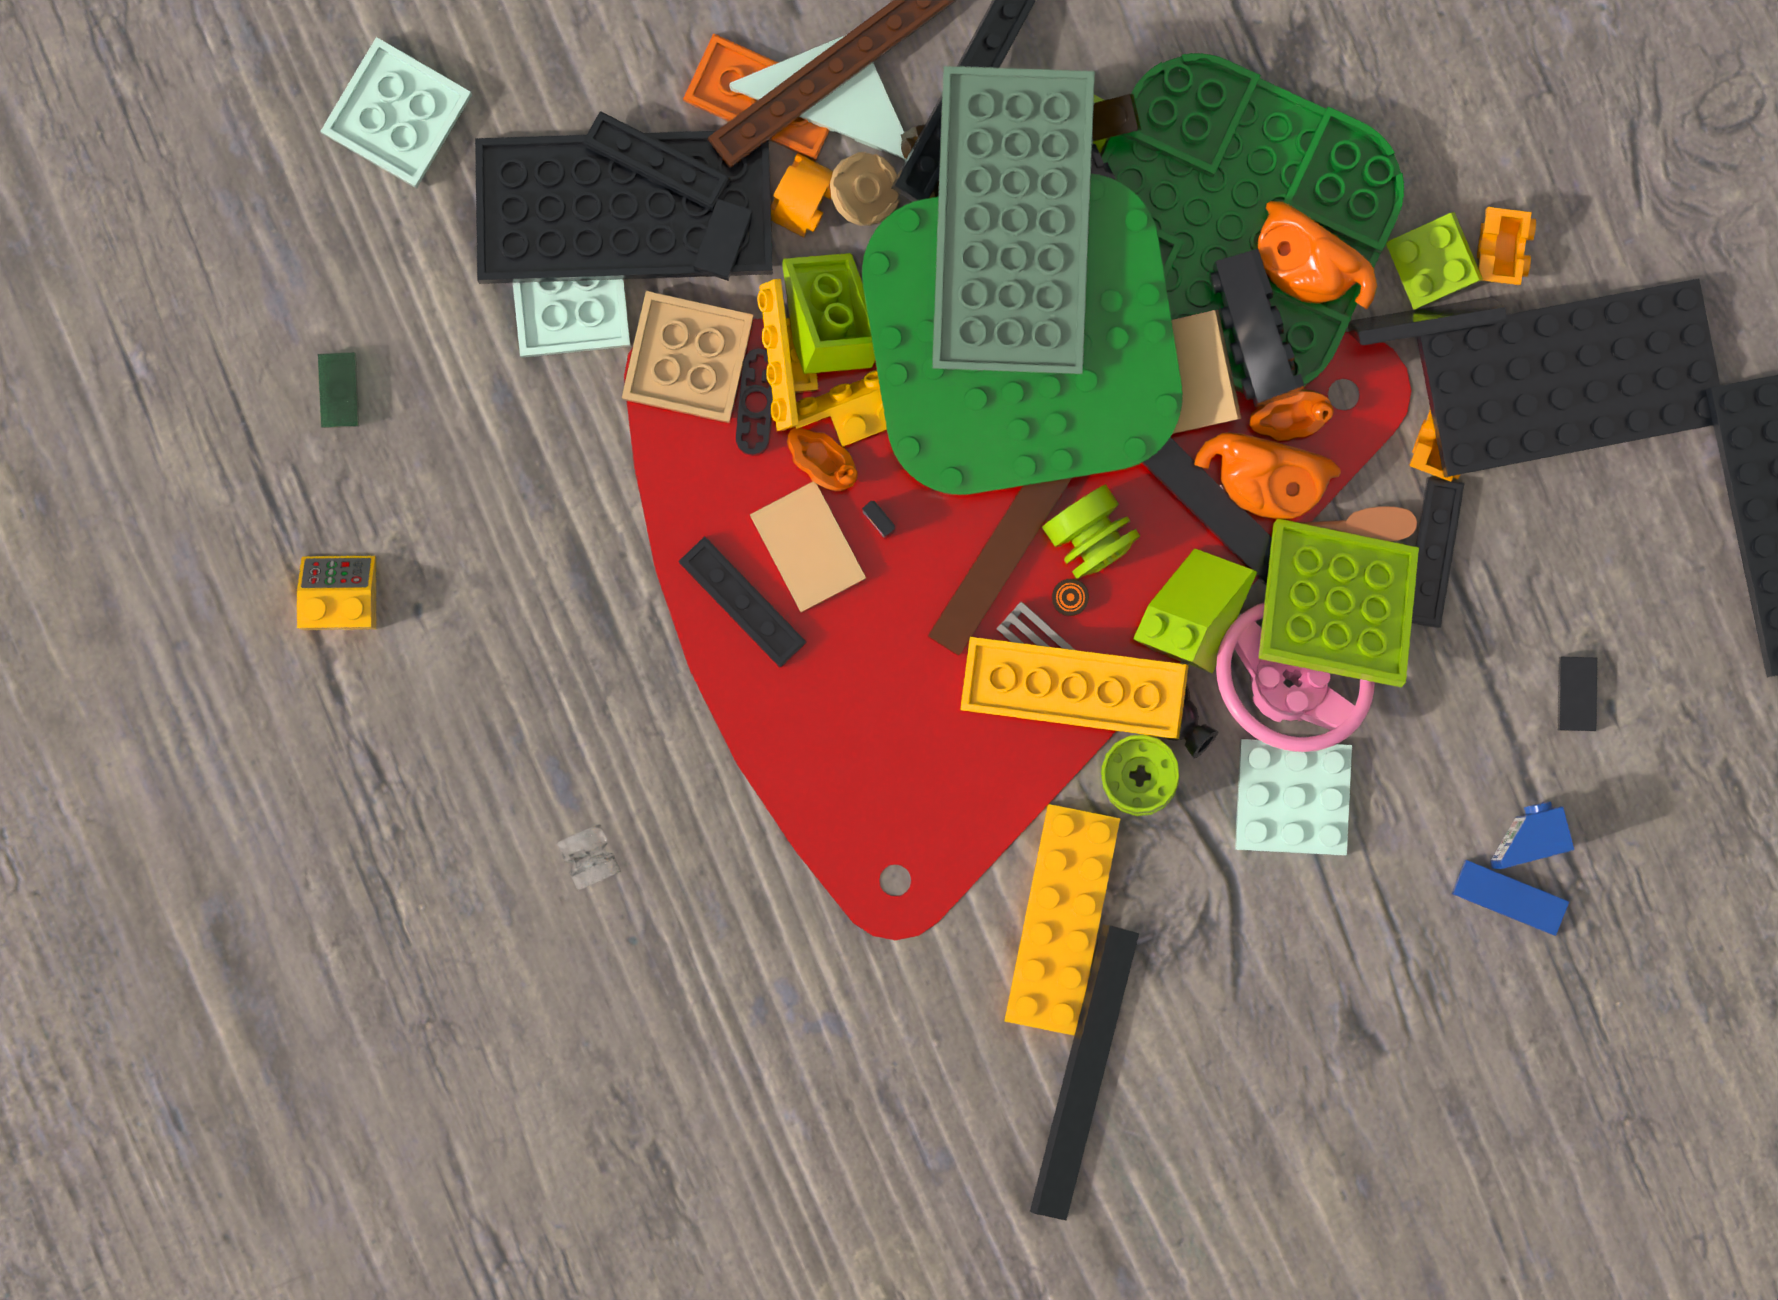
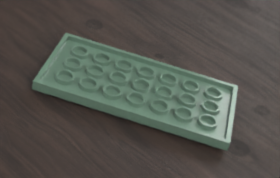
M944 66L932 368L1083 374L1095 71Z

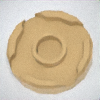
M858 152L841 160L834 169L830 181L831 198L837 211L847 221L859 226H873L884 221L897 209L900 200L898 199V192L891 188L897 177L896 171L884 157L877 154L872 155L866 152Z

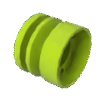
M1106 484L1089 493L1042 526V529L1055 547L1062 546L1070 541L1075 548L1064 558L1066 564L1080 556L1085 561L1072 571L1076 579L1101 571L1126 554L1132 544L1141 537L1136 529L1122 537L1118 533V530L1130 522L1128 516L1111 522L1108 518L1119 503Z
M1147 735L1128 736L1116 742L1105 755L1101 768L1102 785L1109 801L1121 812L1134 816L1152 815L1164 809L1174 798L1179 783L1178 762L1173 752L1161 740ZM1140 767L1145 768V774L1151 776L1150 780L1144 781L1142 787L1136 786L1135 780L1129 778L1130 774L1137 773Z

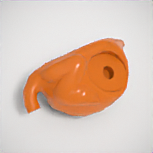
M1278 201L1268 202L1266 209L1269 215L1259 235L1257 249L1271 282L1284 293L1308 303L1336 300L1343 296L1355 283H1358L1361 286V291L1355 302L1367 310L1373 302L1377 289L1375 272L1371 263L1354 248L1293 206Z
M1230 432L1221 433L1206 441L1197 453L1194 463L1196 466L1208 469L1211 459L1216 454H1220L1222 456L1221 481L1229 497L1246 511L1261 517L1274 519H1291L1310 511L1320 501L1330 479L1339 477L1341 473L1340 468L1325 456L1281 443Z

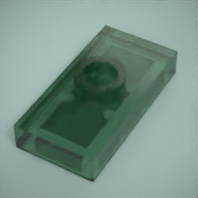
M356 353L318 354L321 428L359 427Z

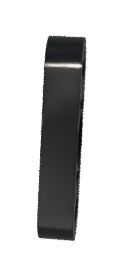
M761 348L754 349L745 356L742 369L736 443L739 449L749 456L762 454L767 449L770 440L771 404L773 401L772 387L770 384L768 389L760 385L747 387V380L755 382L756 377L755 369L749 368L750 362L754 363L757 361L758 356H763L765 363L769 364L767 350ZM767 369L762 372V383L768 382ZM753 392H760L767 398L765 409L758 413L751 412L746 407V398ZM744 416L754 420L766 418L765 425L757 423V434L763 437V441L756 443L754 449H750L748 443L742 441L743 435H749L751 428L750 422L743 423Z

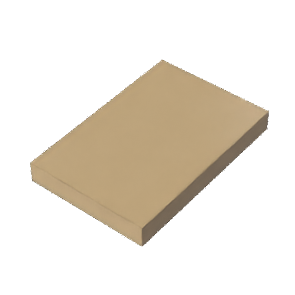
M1213 310L1171 320L1182 383L1181 413L1172 434L1241 419L1219 311Z
M811 482L750 514L801 613L866 579L815 482Z

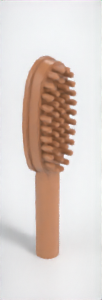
M1380 506L1356 511L1347 520L1303 522L1302 524L1393 542L1411 536L1416 529L1417 521L1414 514L1408 509Z

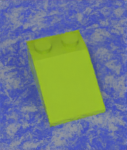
M852 253L784 258L782 267L792 338L803 373L872 368L875 362V354L864 288Z
M1194 548L1148 605L1134 640L1155 652L1213 674L1222 638L1237 619L1257 572Z

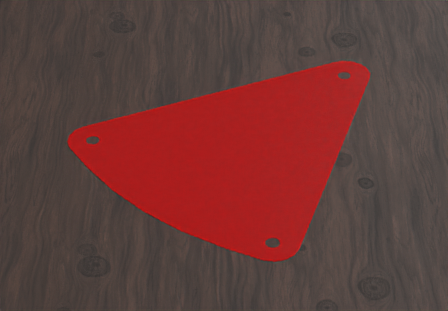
M753 319L745 356L754 349L761 348L767 350L762 342L763 319ZM1345 332L1330 363L1316 379L1303 387V389L1319 392L1328 398V391L1332 383L1340 379L1352 381L1358 387L1359 399L1356 405L1348 410H1340L1332 406L1334 410L1332 418L1314 434L1307 437L1277 441L1269 435H1263L1254 431L1250 426V418L1252 412L1258 407L1254 406L1252 399L1246 400L1244 393L1236 391L1241 419L1174 433L1170 437L1194 461L1197 453L1206 441L1227 432L1241 433L1281 443L1331 459L1340 468L1341 473L1339 477L1330 479L1320 501L1310 511L1299 517L1283 519L1297 523L1312 522L1395 433L1407 415L1411 396L1407 368L1395 350L1384 342L1361 345L1349 332ZM633 347L627 357L624 372V384L628 372ZM758 356L757 361L754 363L750 362L749 368L755 369L756 377L755 382L747 380V387L760 385L767 389L769 388V382L762 383V372L768 366L763 356ZM876 361L872 368L816 373L818 390L795 393L796 403L807 397L816 398L829 393L837 385L852 384L864 379L868 373L877 370ZM742 372L730 423L627 401L634 468L655 571L689 670L736 764L796 853L855 925L872 936L895 941L921 935L946 915L1116 732L1115 730L960 710L969 641L958 656L928 637L929 632L1022 486L965 495L948 494L931 489L913 478L900 464L891 447L887 430L843 446L854 461L858 473L856 482L852 487L843 491L826 489L820 485L818 487L866 579L801 613L750 514L813 482L808 473L793 463V456L787 444L790 430L796 427L777 431L776 422L772 418L769 445L762 454L749 456L739 449L736 443V429ZM753 392L746 398V407L751 412H761L767 405V398L760 392ZM744 416L743 423L750 422L751 428L749 435H743L742 441H746L749 448L754 449L756 443L763 441V437L757 434V423L765 425L766 418L754 420ZM831 416L800 427L812 432L825 433L842 447ZM1216 454L1211 459L1209 468L1202 469L1227 493L1221 481L1222 456ZM1142 463L1121 470L1073 477L972 637L1011 642L996 628L1022 601L1077 651L1180 664L1181 661L1155 652L1134 640V636L1150 602L1194 548L1241 566H1246ZM1106 484L1119 503L1108 518L1111 522L1128 516L1130 522L1118 530V533L1122 537L1136 529L1141 537L1132 544L1126 554L1101 571L1076 579L1072 571L1085 561L1080 556L1066 564L1064 558L1075 548L1070 541L1062 546L1055 547L1042 529V526L1089 493ZM871 500L878 504L896 526L895 532L887 539L883 538L862 512V508ZM1246 511L1272 537L1273 524L1277 519L1261 517ZM704 536L807 642L781 668L678 562ZM1255 576L1252 585L1259 579L1257 576ZM1066 579H1075L1082 582L1089 593V601L1086 608L1075 616L1060 614L1052 603L1054 588L1059 582ZM1021 613L1017 617L1049 647L1061 648L1025 614ZM1013 623L1008 627L1024 644L1036 645ZM890 865L903 866L910 873V887L907 892L900 896L888 895L880 887V875Z

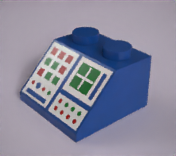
M1551 801L1524 807L1525 814L1515 817L1490 860L1492 869H1504L1575 850L1564 808L1553 807Z

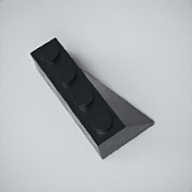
M1255 249L1215 261L1213 265L1214 272L1209 273V279L1214 294L1220 293L1224 307L1219 308L1220 316L1225 330L1231 328L1235 342L1230 344L1235 364H1242L1246 378L1241 379V385L1246 400L1252 399L1254 406L1258 407L1298 395L1303 389L1304 383L1301 374L1295 376L1292 374L1291 370L1295 369L1293 361L1295 357L1291 345L1287 341L1282 342L1280 335L1284 334L1283 321L1277 307L1271 306L1269 299L1273 298V292L1259 250Z

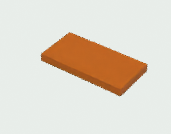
M713 33L683 101L729 122L758 101L739 92L731 91L729 84L775 65L778 62ZM799 117L769 140L816 161L830 130Z

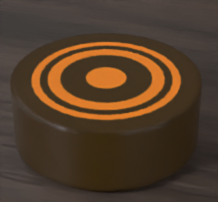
M1066 579L1059 582L1052 592L1054 608L1065 616L1080 614L1086 608L1089 601L1087 588L1082 582L1075 579Z

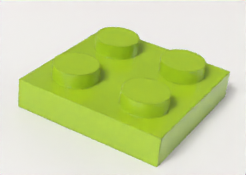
M1455 212L1446 214L1386 242L1414 310L1483 280Z

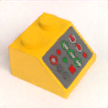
M376 556L302 557L297 586V628L301 630H376Z

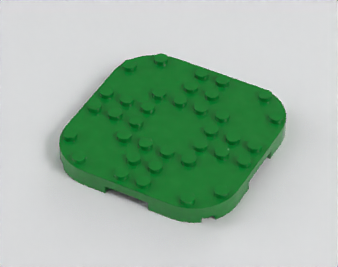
M1189 53L1157 64L1138 81L1131 94H1134L1142 130L1111 137L1101 158L1103 164L1108 162L1116 181L1131 189L1143 201L1153 218L1158 234L1171 320L1213 310L1219 311V308L1224 307L1221 294H1214L1209 273L1214 272L1213 265L1215 261L1258 248V238L1269 215L1266 205L1270 201L1284 202L1293 206L1362 254L1374 268L1398 219L1404 198L1403 173L1400 171L1399 164L1394 155L1395 152L1386 139L1369 125L1329 106L1327 108L1321 107L1261 79V75L1227 59L1211 54ZM1268 278L1273 292V298L1269 299L1271 306L1277 307L1283 321L1284 334L1280 335L1282 342L1287 341L1291 345L1295 360H1293L1295 369L1291 371L1293 376L1301 374L1304 387L1323 372L1336 353L1358 304L1355 302L1361 291V286L1358 283H1355L1343 296L1336 300L1308 303L1284 293ZM1220 316L1234 387L1236 391L1243 393L1241 379L1246 378L1242 364L1236 365L1230 348V344L1235 342L1231 328L1225 330Z
M1091 174L1083 374L932 368L939 197L906 204L891 213L877 227L870 238L864 254L862 265L863 288L889 441L900 464L917 481L943 493L957 495L975 494L1129 468L1149 459L1169 440L1181 413L1182 383L1156 226L1148 208L1127 186L1102 175Z

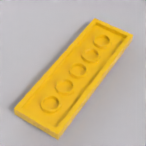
M970 637L960 710L1179 739L1189 665Z
M1051 804L1047 805L1004 1019L1005 1022L1075 1035L1087 988L1120 818Z

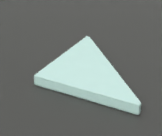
M844 36L733 81L729 84V87L733 92H739L759 100ZM874 63L800 116L812 124L825 127L832 132L836 131L855 139L857 142L880 151L883 150L906 161L901 150V134L904 131Z

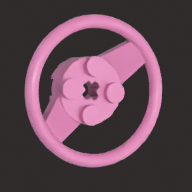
M1265 602L1257 604L1242 613L1232 623L1222 638L1216 663L1218 687L1226 707L1235 720L1248 733L1260 741L1273 747L1293 752L1323 750L1342 742L1352 735L1369 712L1373 700L1375 682L1360 679L1358 699L1356 704L1353 705L1328 687L1331 677L1330 673L1258 659L1262 628L1256 621L1263 618ZM1234 649L1251 675V688L1254 694L1252 699L1262 714L1277 722L1282 720H1305L1331 731L1312 737H1294L1273 731L1257 721L1243 706L1233 685L1231 660ZM1288 679L1294 685L1288 688L1283 682Z

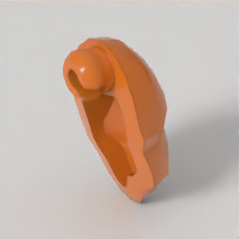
M1302 389L1296 396L1259 406L1252 412L1250 426L1254 431L1263 435H1269L1277 441L1307 437L1314 434L1330 420L1334 410L1330 400L1321 393Z
M801 428L790 430L787 444L793 456V463L808 473L813 482L834 491H843L854 485L858 473L851 455L845 448L838 445L825 433L812 432Z

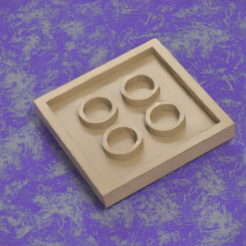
M646 291L622 400L730 423L754 315Z

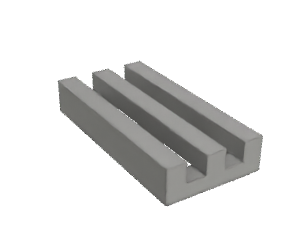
M1022 601L996 628L1009 641L1024 644L1008 629L1013 623L1036 645L1049 647L1017 618L1023 613L1062 649L1075 650Z

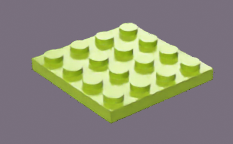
M1277 518L1273 524L1258 659L1402 688L1406 683L1419 547Z

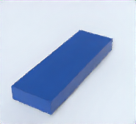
M1468 860L1464 861L1452 891V895L1553 936L1557 935L1569 904L1567 900Z

